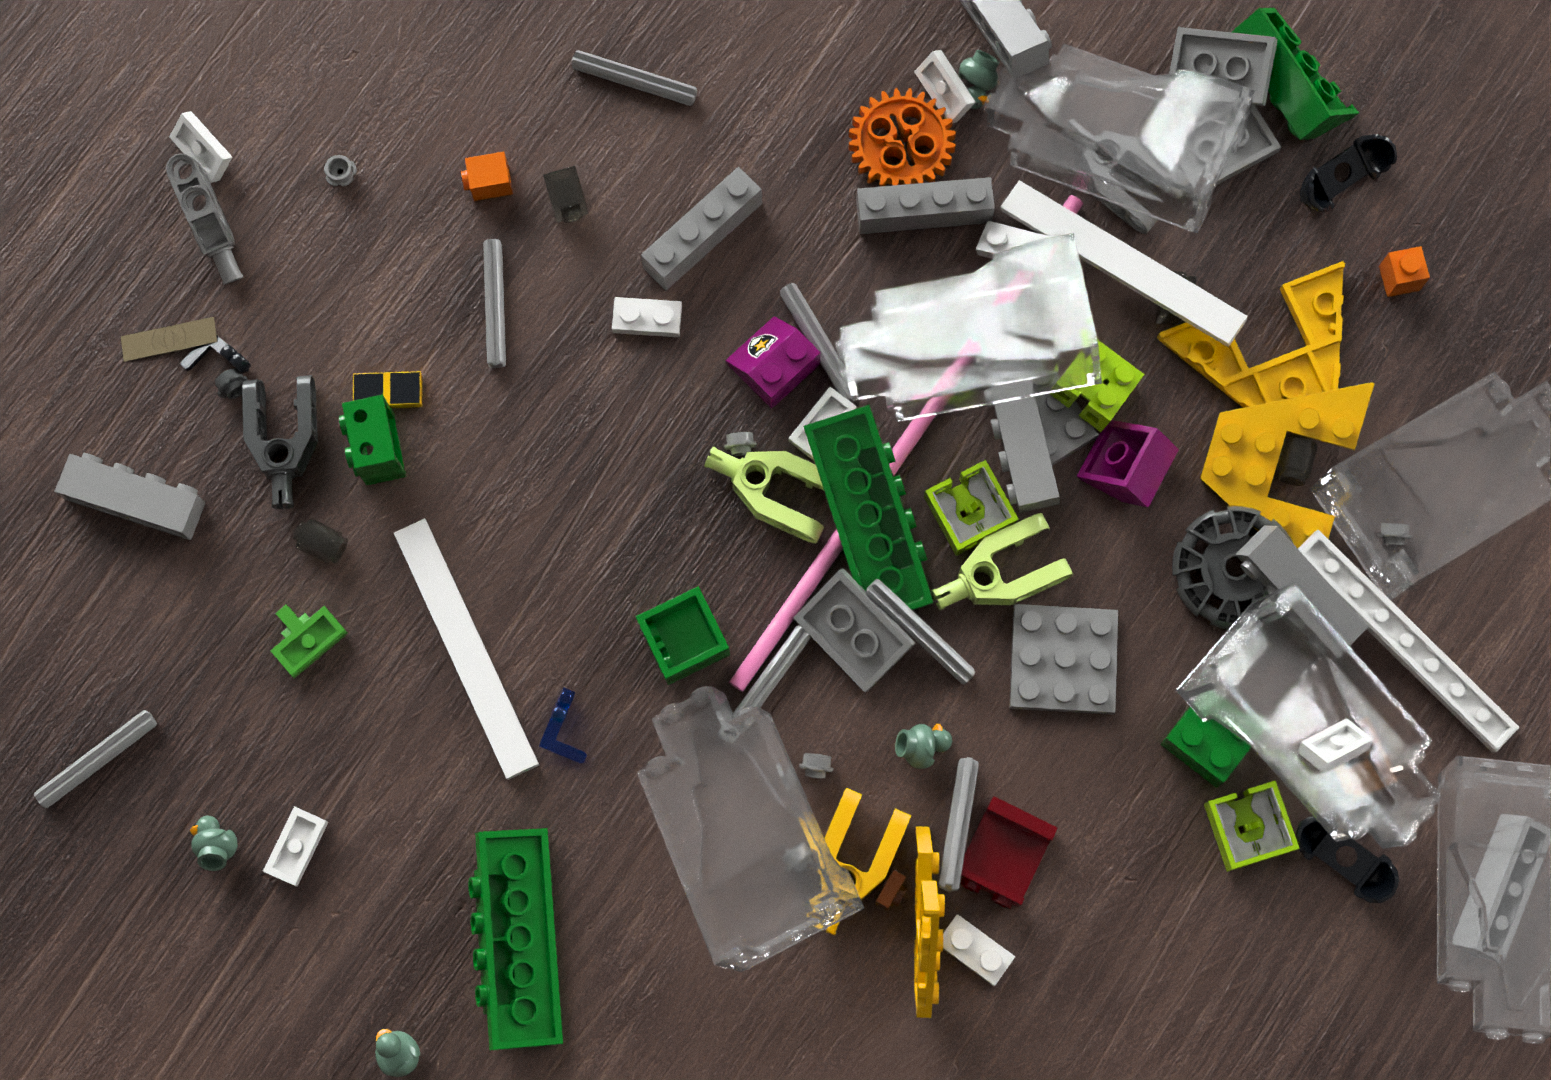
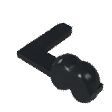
M216 335L217 342L196 346L180 364L189 371L213 348L241 374L249 371L251 367L249 361L218 335Z

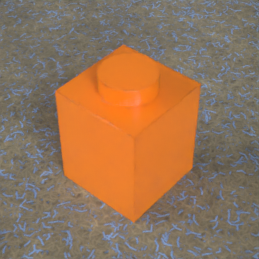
M504 151L465 158L467 170L461 171L463 187L465 191H471L474 201L513 194L509 166Z
M1422 246L1389 252L1379 265L1387 297L1420 291L1430 278Z

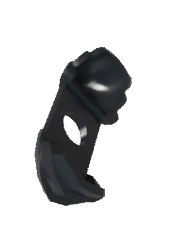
M1379 134L1363 135L1355 139L1352 146L1318 169L1315 166L1304 178L1300 190V201L1318 212H1328L1335 207L1332 198L1367 174L1372 179H1377L1381 173L1389 171L1391 165L1397 161L1395 144L1388 137ZM1345 162L1349 167V175L1344 181L1339 182L1334 176V171L1339 163Z
M1314 815L1300 821L1296 831V839L1300 848L1298 850L1307 860L1317 856L1356 885L1353 891L1354 895L1369 903H1383L1395 895L1399 883V874L1388 856L1382 854L1379 858L1340 830L1338 828L1340 821L1334 817ZM1343 846L1352 847L1357 853L1356 862L1351 866L1340 865L1336 860V852L1339 848Z

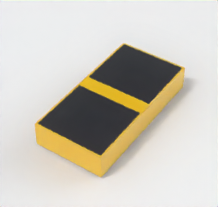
M421 371L353 373V401L383 394L391 408L422 407Z

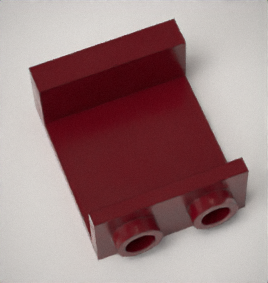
M993 796L965 853L960 885L975 893H979L980 889L992 894L991 901L1004 908L1011 909L1012 905L1020 907L1049 843L1053 840L1058 827Z

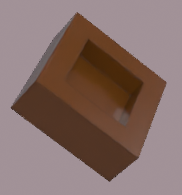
M893 870L875 904L885 910L889 909L891 903L898 907L908 889L902 885L906 877Z

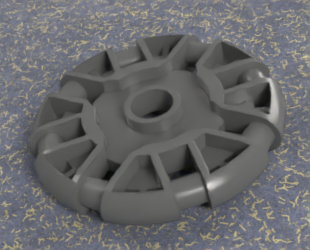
M1226 506L1227 510L1219 512L1211 510L1204 513L1185 529L1187 534L1182 542H1177L1174 550L1172 575L1177 577L1179 588L1176 590L1179 597L1196 617L1201 615L1211 621L1210 625L1218 628L1244 630V626L1256 623L1257 626L1267 623L1284 609V605L1282 602L1279 605L1273 603L1263 592L1265 586L1258 578L1254 580L1246 573L1240 577L1229 575L1226 571V562L1231 558H1238L1236 553L1252 538L1247 535L1252 526L1258 530L1264 525L1277 526L1292 543L1293 541L1287 531L1275 519L1270 521L1260 515L1261 511L1245 506ZM1230 523L1233 532L1221 535L1218 526ZM1199 540L1209 544L1203 555L1193 550ZM1200 570L1203 582L1192 584L1190 572ZM1211 594L1219 600H1224L1219 609L1206 603ZM1251 600L1252 610L1241 613L1238 602Z

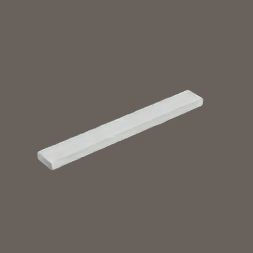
M1020 180L1001 205L1003 213L1038 234L1050 236L1053 243L1227 347L1230 346L1247 321V315Z
M424 518L394 532L506 779L510 780L539 766L538 760L426 519Z
M1316 530L1298 548L1369 626L1367 630L1492 753L1497 752L1520 728L1319 530Z

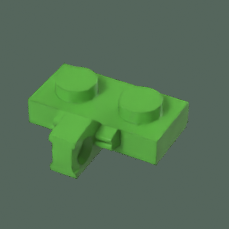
M286 604L276 612V615L287 626L281 632L285 639L270 651L289 674L296 678L345 637L348 632L325 606L311 617L304 613L298 618Z

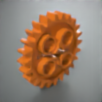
M895 88L894 95L890 98L885 91H882L880 102L870 97V109L860 106L859 114L861 117L854 116L852 119V125L855 128L849 129V138L852 141L849 142L848 146L849 151L855 152L852 154V163H860L858 166L859 175L869 172L867 182L870 184L878 179L880 180L879 187L886 186L887 184L893 186L923 183L924 180L935 182L934 173L944 176L945 167L943 165H951L952 156L949 154L955 152L956 144L951 141L955 140L956 131L949 130L952 127V119H943L946 108L943 107L935 110L937 99L934 98L926 103L924 102L925 92H921L917 98L912 97L911 88L907 90L905 96H901L898 88ZM890 116H894L898 123L900 137L903 142H907V153L915 164L914 166H910L906 159L904 145L901 140H897V129L891 118H889ZM914 117L918 119L919 123L909 125L904 122V119ZM876 128H883L888 131V134L877 136L872 131ZM918 146H927L931 149V152L921 154L916 151V148ZM896 157L901 162L897 165H889L885 162V159Z

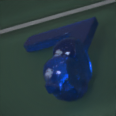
M563 687L553 707L539 747L578 763H584L587 756L584 751L556 740L575 695L574 691Z

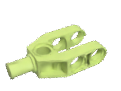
M715 447L711 449V455L707 457L704 467L711 468L732 478L731 482H733L734 492L756 519L807 542L815 544L818 542L824 529L821 523L764 497V494L769 489L773 475L776 473L781 475L782 472L805 482L808 488L812 489L814 486L824 491L815 464L787 451L747 452L745 458L737 459ZM757 471L762 473L765 479L762 483L755 485L748 482L746 476L750 472Z
M1043 513L1032 515L984 537L961 566L958 579L931 590L934 601L938 599L937 607L942 610L966 597L969 600L971 599L975 605H1014L1070 578L1073 572L1066 558L1006 584L1001 579L998 567L992 561L995 553L1014 544L1018 547L1023 544L1025 539L1038 534L1044 529H1050ZM985 572L990 576L991 584L986 586L979 585L974 579V574Z

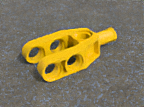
M846 788L819 851L822 892L825 893L824 896L827 898L814 927L823 931L827 919L830 917L831 921L826 933L831 935L836 934L846 906H855L885 880L911 818L910 814L895 808L868 872H862L853 865L839 862L836 859L838 851L863 795L849 788ZM842 872L852 874L855 878V886L848 891L840 890L835 884V878L838 874Z

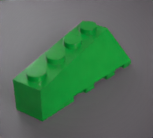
M1258 8L1231 32L1270 36L1278 40L1268 92L1270 93L1271 103L1283 113L1288 121V129L1295 137L1300 140L1315 139L1359 114L1353 104L1346 107L1337 96L1341 92L1334 81L1329 83L1319 74L1320 63L1307 51H1301L1298 48L1301 40L1275 8Z

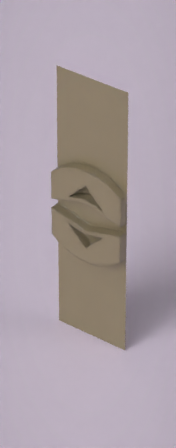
M214 317L121 336L124 361L157 354H168L171 351L177 352L185 348L217 342Z

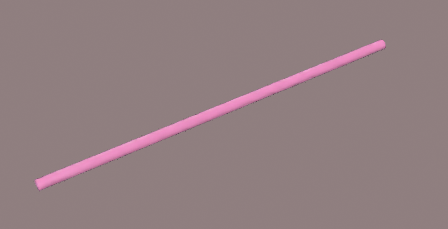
M1070 195L1063 204V207L1075 214L1083 206V202L1073 195ZM1052 242L1049 251L1046 255V258L1056 245L1055 243ZM1020 266L993 306L1012 302L1014 305L1037 271ZM971 337L892 448L896 461L890 463L893 476L976 359L975 355L980 354L979 342L972 343ZM837 528L729 681L739 691L743 692L794 620L793 617L804 606L843 550Z

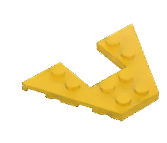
M1341 261L1285 283L1280 287L1285 302L1306 344L1305 347L1248 368L1235 338L1230 346L1227 347L1187 322L1160 332L1157 338L1243 408L1339 389L1338 383L1341 370L1339 359L1343 322L1341 312L1344 298L1342 288L1345 263Z
M1370 382L1220 412L1200 479L1229 506L1253 508L1261 511L1260 515L1270 521L1275 519L1287 531L1297 549L1316 530H1319L1329 539L1335 516L1269 498L1268 493L1287 432L1355 450L1375 383Z
M916 826L918 858H916L915 864L916 939H914V993L917 1018H931L932 1004H939L937 971H940V952H943V929H939V918L944 917L945 896L944 894H938L937 882L932 881V874H939V852H933L930 827Z

